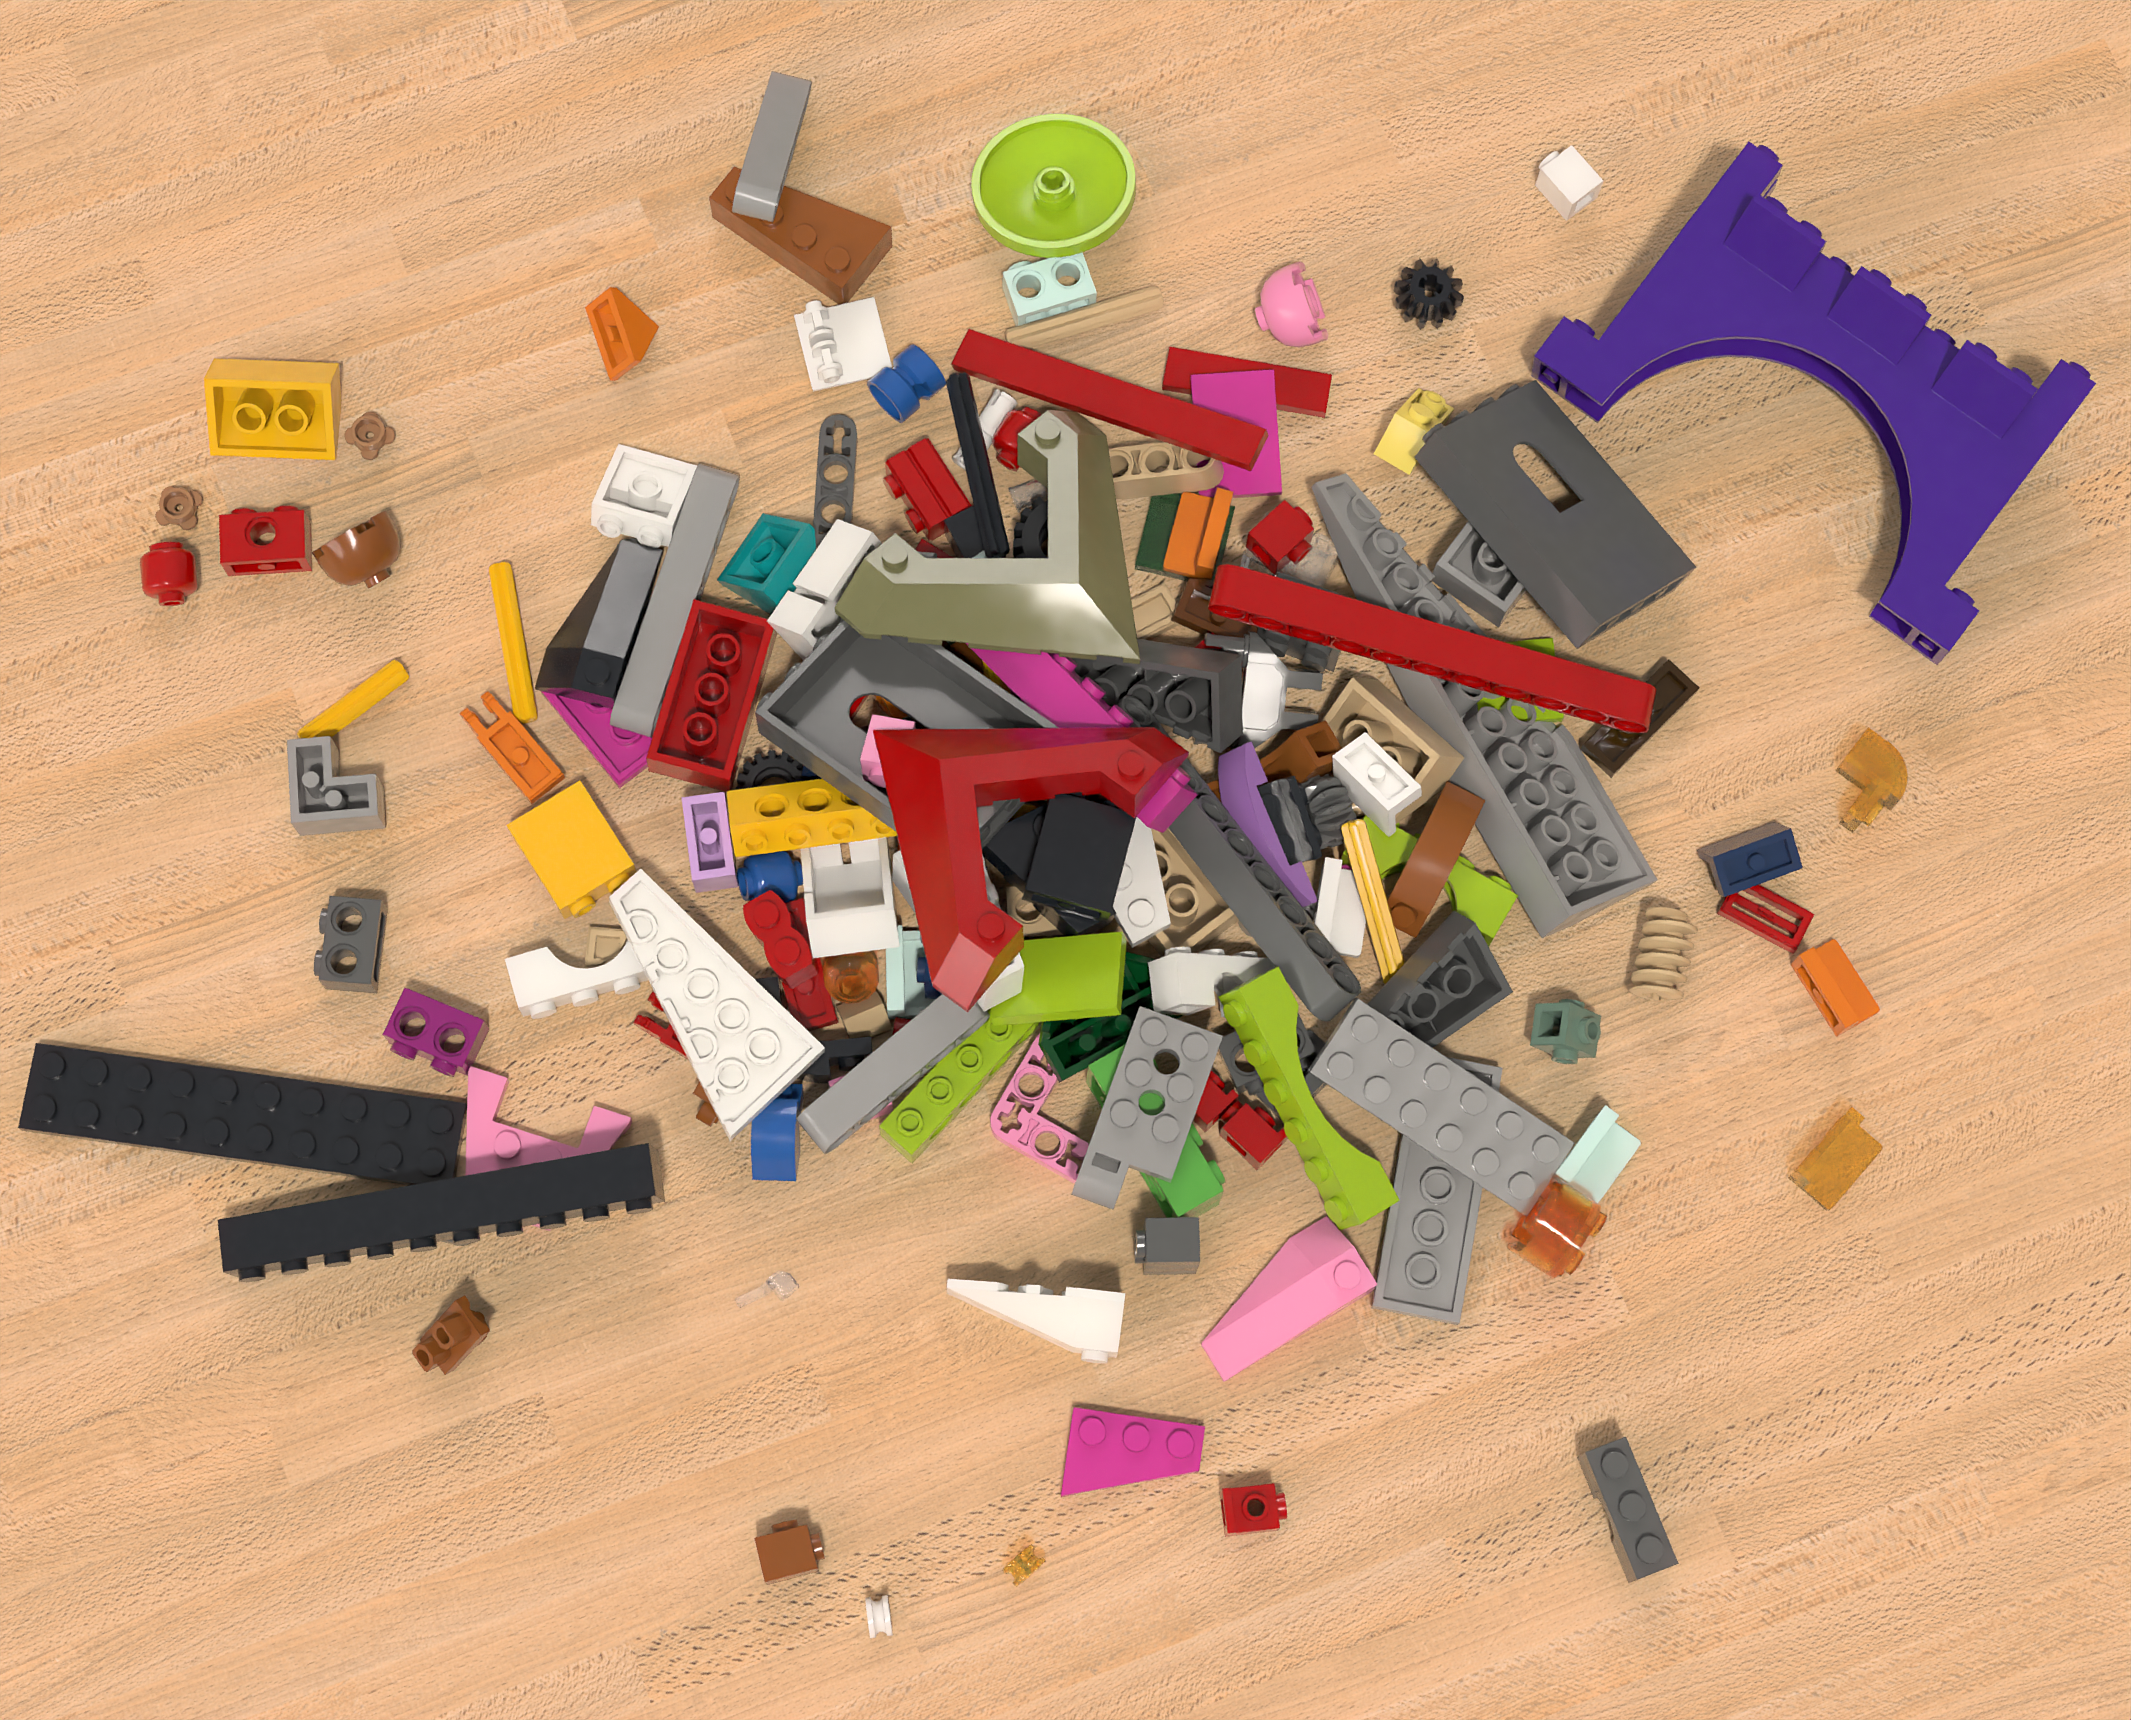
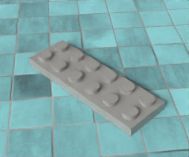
M1358 998L1353 1000L1308 1069L1309 1073L1525 1216H1528L1575 1144Z
M1447 1057L1499 1092L1503 1068ZM1402 1134L1393 1181V1188L1400 1201L1388 1209L1376 1278L1377 1286L1374 1290L1371 1308L1458 1325L1461 1319L1482 1187Z

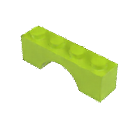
M1365 815L1363 820L1367 825L1381 879L1384 880L1393 874L1401 873L1420 834L1416 833L1413 836L1399 828L1400 824L1398 822L1396 824V832L1388 837ZM1345 849L1341 858L1343 860L1342 865L1351 867L1347 850ZM1459 856L1443 890L1449 898L1452 912L1456 911L1474 921L1489 947L1518 895L1511 891V885L1503 879L1492 875L1489 878L1474 870L1475 866L1469 860Z

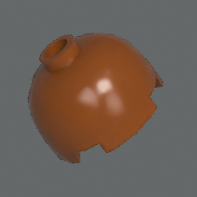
M385 510L371 517L367 522L348 530L313 551L312 554L327 576L335 582L346 586H354L364 582L369 589L390 577L386 569L398 558L400 539L394 523Z

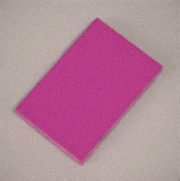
M1274 370L1191 375L1192 404L1265 428L1269 435L1252 471L1222 462L1224 475L1221 482L1214 488L1198 491V495L1214 498L1217 488L1233 491L1232 498L1282 495ZM1210 460L1200 461L1196 464V467H1204Z
M541 691V694L619 789L648 767L646 757L652 738L611 726L612 709Z

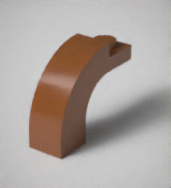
M1325 720L1295 731L1277 749L1259 761L1268 782L1279 778L1295 776L1297 782L1302 784L1309 778L1317 775L1321 777L1329 773L1333 769L1332 756L1343 748ZM1219 779L1207 783L1222 803Z
M1448 781L1446 782L1387 899L1396 929L1417 938L1485 803L1484 799Z

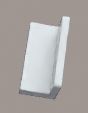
M1366 732L1332 756L1334 777H1337L1341 781L1342 787L1347 789L1349 799L1388 837L1396 832L1395 815L1422 796L1421 786Z
M1325 857L1321 869L1317 894L1318 901L1316 902L1313 922L1339 955L1358 958L1362 950L1366 918L1352 870L1341 869L1343 860Z

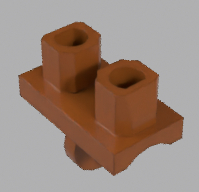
M464 1295L456 1299L420 1339L421 1342L412 1350V1354L424 1371L429 1372L439 1366L444 1375L454 1371L473 1349L486 1339L490 1329L484 1315L481 1312L471 1310L470 1302Z

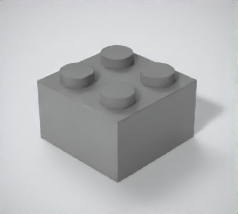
M1469 521L1436 563L1433 571L1435 578L1432 582L1498 628L1527 591Z

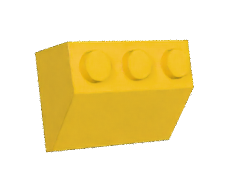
M213 359L204 377L211 456L336 460L342 402L339 363Z

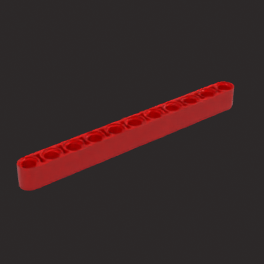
M1229 564L1217 566L1208 610L1221 617L1633 733H1644L1649 730L1657 690L1651 684L1248 568Z

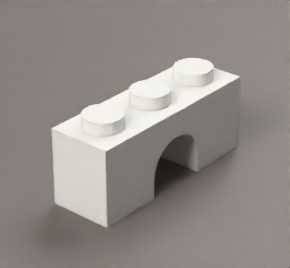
M1190 947L1165 950L1164 957L1148 962L1154 1011L1169 1015H1191L1215 1006L1214 991L1219 999V996L1276 967L1269 958H1259L1255 951L1238 952L1228 956L1225 955L1223 949L1204 950L1198 954L1191 953ZM1219 999L1221 1017H1225L1223 1005Z

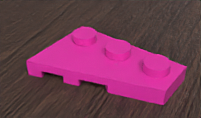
M1073 1407L1061 1497L1198 1473L1205 1426Z

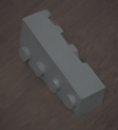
M1453 911L1367 1005L1433 1048L1513 993L1476 923Z

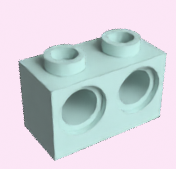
M1083 252L1066 257L1047 258L1034 263L1022 261L1009 267L1008 271L1003 272L1002 289L1015 326L1096 303L1097 292ZM1063 276H1071L1078 282L1071 286H1065L1057 280ZM1023 288H1033L1038 291V294L1027 298L1021 296L1018 292Z

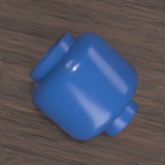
M786 851L747 856L743 867L738 868L737 871L738 886L743 900L751 901L771 890L784 903L794 901L798 892V886L803 885L800 862L798 860L793 861Z

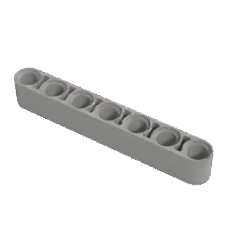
M698 464L612 709L611 726L652 738L693 599L700 601L737 494L740 475Z

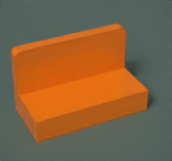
M1217 488L1214 498L1190 492L1182 493L1163 563L1164 571L1195 579H1212L1231 507L1233 491Z
M1832 939L1816 949L1814 947L1798 955L1790 964L1836 1037L1880 1011L1878 1004L1837 940Z

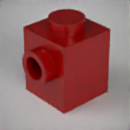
M1283 500L1248 532L1246 548L1276 575L1289 562L1292 561L1296 565L1313 548L1310 544L1314 533L1313 522L1302 508L1298 506L1293 508L1286 500Z

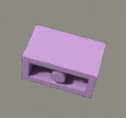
M725 792L681 797L691 876L695 892L738 887Z

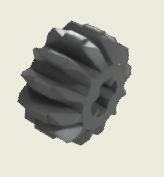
M1329 774L1309 778L1301 785L1307 794L1308 804L1306 809L1310 821L1317 827L1322 838L1320 849L1341 845L1344 841L1341 825L1355 820L1357 816L1353 811V802L1348 797L1347 789L1342 787L1341 781L1337 777H1332Z

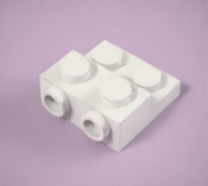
M618 444L592 502L591 526L597 527L598 531L607 537L615 538L620 534L637 538L638 542L642 545L659 548L661 545L669 547L697 465Z

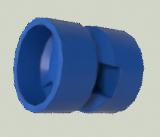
M910 344L893 359V368L884 367L867 381L868 389L874 399L888 415L899 423L906 421L920 408V399L930 400L946 386L945 378L937 365L923 350L914 344Z

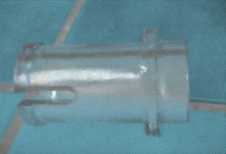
M1035 478L1008 488L1018 513L1022 512L1026 507H1031L1033 500L1039 496L1044 501L1047 500V488Z

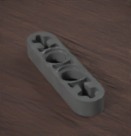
M841 414L826 418L821 424L819 432L813 519L816 549L833 526V524L827 523L821 516L825 507L833 504L839 505L846 512L842 521L852 524L858 443L857 429L852 419ZM836 428H843L844 434L847 435L842 439V454H834V439L830 435L835 433ZM834 465L844 467L848 472L846 480L840 484L829 483L824 477L825 471L829 467Z

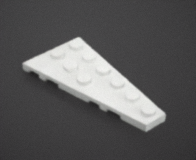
M639 869L609 897V903L729 1141H731L824 1053L825 1047L642 869Z

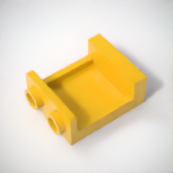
M581 781L576 782L506 825L519 849L522 850L564 919L572 915L574 918H578L587 914L596 906V900L609 892L612 895L637 872L634 863Z

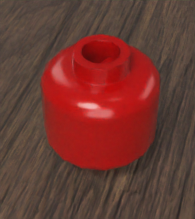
M1024 407L1022 410H1012L1006 414L992 436V446L998 453L996 459L1001 465L1015 472L1021 468L1018 465V434L1040 417L1041 413L1029 407Z
M161 542L149 546V551L140 558L143 592L148 597L158 599L160 606L182 605L185 603L184 597L193 594L198 589L196 559L194 553L184 549L183 543Z

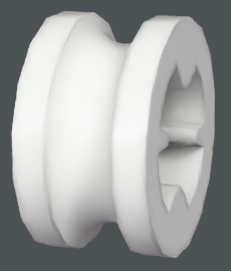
M888 1595L882 1596L881 1600L877 1602L873 1601L871 1597L865 1598L870 1639L876 1638L879 1632L892 1636Z

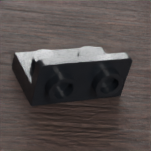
M1295 776L1279 778L1257 786L1289 865L1322 857L1320 849L1322 838L1317 827L1310 821L1306 809L1308 804L1307 794L1303 786L1297 782Z

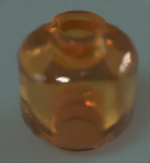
M872 950L824 957L823 979L824 986L829 995L837 1001L847 1004L860 1003L868 999L876 991L879 983L878 958L875 952Z

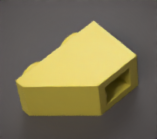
M1418 388L1393 416L1374 455L1410 475L1420 464L1415 459V455L1425 444L1422 440L1423 436L1439 423L1445 425L1454 408L1447 405L1445 399L1439 394L1429 390L1423 391Z

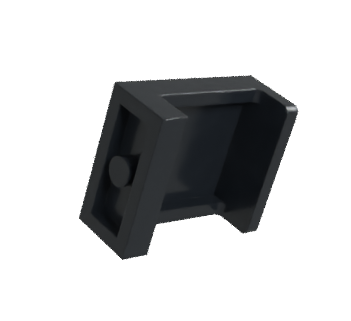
M1081 792L1057 794L1055 798L1048 801L1022 900L1107 923L1113 908L1136 817L1133 818L1111 801H1103V804L1086 800V795H1082Z

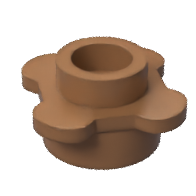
M366 412L354 421L351 428L345 431L344 437L348 444L355 445L361 451V456L364 459L373 460L377 458L378 451L385 444L394 442L395 432L391 427H385L375 412ZM368 433L374 434L372 439H367L366 435Z
M166 487L161 492L160 510L156 512L155 518L161 526L173 524L181 526L183 530H191L197 524L195 514L197 507L201 506L203 499L200 493L194 490L188 492L183 488ZM182 505L183 509L181 511L175 510L176 506Z

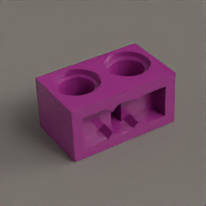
M404 987L382 1035L389 1044H392L390 1051L403 1058L414 1061L416 1055L432 1061L430 1067L444 1075L454 1077L457 1071L468 1076L469 1068L473 1066L489 1032V1027L483 1019ZM416 1018L425 1020V1028L421 1034L414 1037L404 1034L405 1026L410 1020ZM462 1035L465 1037V1044L460 1051L456 1053L444 1051V1043L450 1036Z

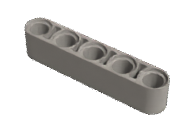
M774 71L771 72L736 187L732 206L733 213L770 222L774 221L806 112L812 81Z
M942 994L810 1104L798 1116L797 1122L824 1154L831 1152L978 1030L988 1020L990 1014L987 1011L984 1012L977 1002L969 1012H966Z

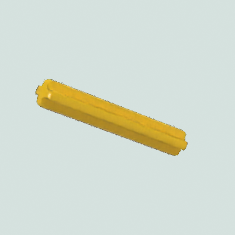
M508 562L495 563L489 566V575L513 715L521 724L536 721L538 715L513 570Z
M1355 819L1342 824L1341 832L1381 976L1386 984L1405 962L1366 822L1363 819Z

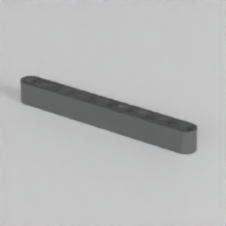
M1124 696L1116 704L1133 719L1134 722L1130 727H1154L1171 739L1150 710L1137 698ZM1186 758L1180 767L1191 777L1187 784L1198 795L1168 828L1274 966H1279L1285 980L1307 1009L1318 1019L1331 1021L1361 993L1358 979Z

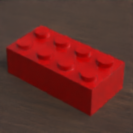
M693 599L646 757L649 772L724 792L732 790L777 637L775 629L767 622L768 619Z

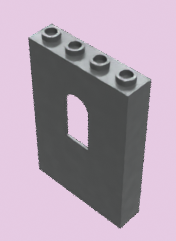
M1536 380L1522 387L1514 384L1497 400H1494L1493 397L1487 398L1472 413L1464 410L1454 417L1447 426L1439 423L1431 428L1422 438L1425 444L1415 455V459L1577 649L1673 592L1696 568L1695 564ZM1519 444H1525L1538 450L1580 498L1581 502L1559 513L1518 465L1513 454L1514 447Z
M842 618L840 624L830 634H824L818 639L814 645L813 652L802 663H796L791 667L784 682L774 693L769 692L760 700L755 711L759 734L894 831L896 829L886 788L875 786L869 781L863 780L860 758L867 734L855 726L849 717L852 704L860 697L866 695L880 696L926 729L1059 728L941 645L908 642V637L882 635V640L864 638ZM1020 799L993 801L991 806L977 807L982 849L1025 802H1020Z

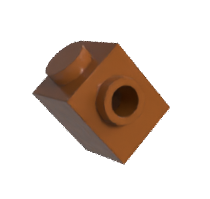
M797 1519L774 1524L771 1526V1534L754 1538L764 1581L767 1585L819 1572L817 1561L825 1559L819 1533L810 1534L808 1525L799 1526Z

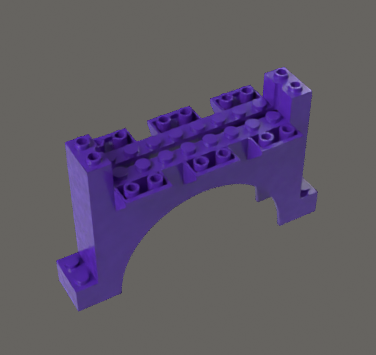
M1748 141L1599 340L1593 337L1595 332L1589 325L1579 319H1575L1572 322L1564 316L1534 355L1531 376L1596 423L1621 398L1644 381L1677 366L1705 359L1738 357L1771 361L1801 371L1832 388L1852 405L1877 436L1894 473L1899 494L1901 519L1897 556L1886 588L1869 617L1938 665L1979 613V610L1973 606L1975 601L1967 593L1958 588H1953L1951 591L1945 586L2096 383L2090 379V373L2083 366L2072 361L2067 363L2061 359L2040 388L2037 389L2032 385V379L2025 372L2016 367L2009 369L1997 361L1996 353L1988 346L1979 342L1974 345L1969 340H1966L1961 349L1954 346L1956 342L1949 334L1940 329L1933 331L1926 326L1932 315L1926 311L1927 306L1919 298L1909 293L1904 296L1891 287V280L1878 270L1871 269L1868 271L1861 266L1854 276L1851 274V267L1846 262L1835 256L1831 258L1825 256L1822 251L1827 241L1821 238V231L1807 221L1802 220L1798 222L1789 216L1787 208L1780 201L1770 196L1776 187L1777 178L1783 167L1778 162L1779 157L1764 145L1756 147Z

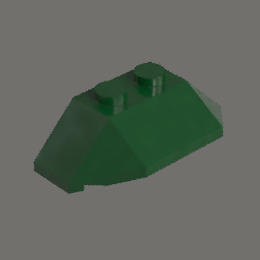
M1129 952L1125 953L1121 1015L1042 1022L1038 1045L1059 1083L1087 1069L1091 1063L1125 1045L1140 1006L1154 1011L1148 962L1156 959ZM1163 1014V1015H1166V1016H1169V1017H1172V1018H1175V1019H1178V1018H1180V1017L1183 1016V1015Z

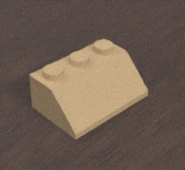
M1352 677L1322 720L1327 721L1342 748L1366 732L1421 786L1422 796L1395 815L1396 824L1441 792L1446 782L1464 759L1457 750L1377 679Z

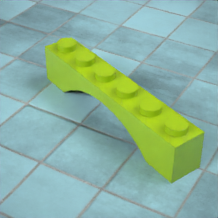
M1279 966L1263 972L1219 996L1226 1020L1235 1028L1244 1046L1243 1050L1246 1059L1255 1067L1264 1084V1093L1267 1099L1277 1109L1284 1123V1131L1287 1138L1296 1146L1304 1162L1306 1175L1316 1185L1325 1202V1211L1328 1217L1336 1223L1338 1229L1342 1230L1360 1225L1400 1201L1381 1163L1360 1152L1343 1139L1325 1119L1313 1100L1303 1076L1298 1055L1296 1026L1299 1005Z

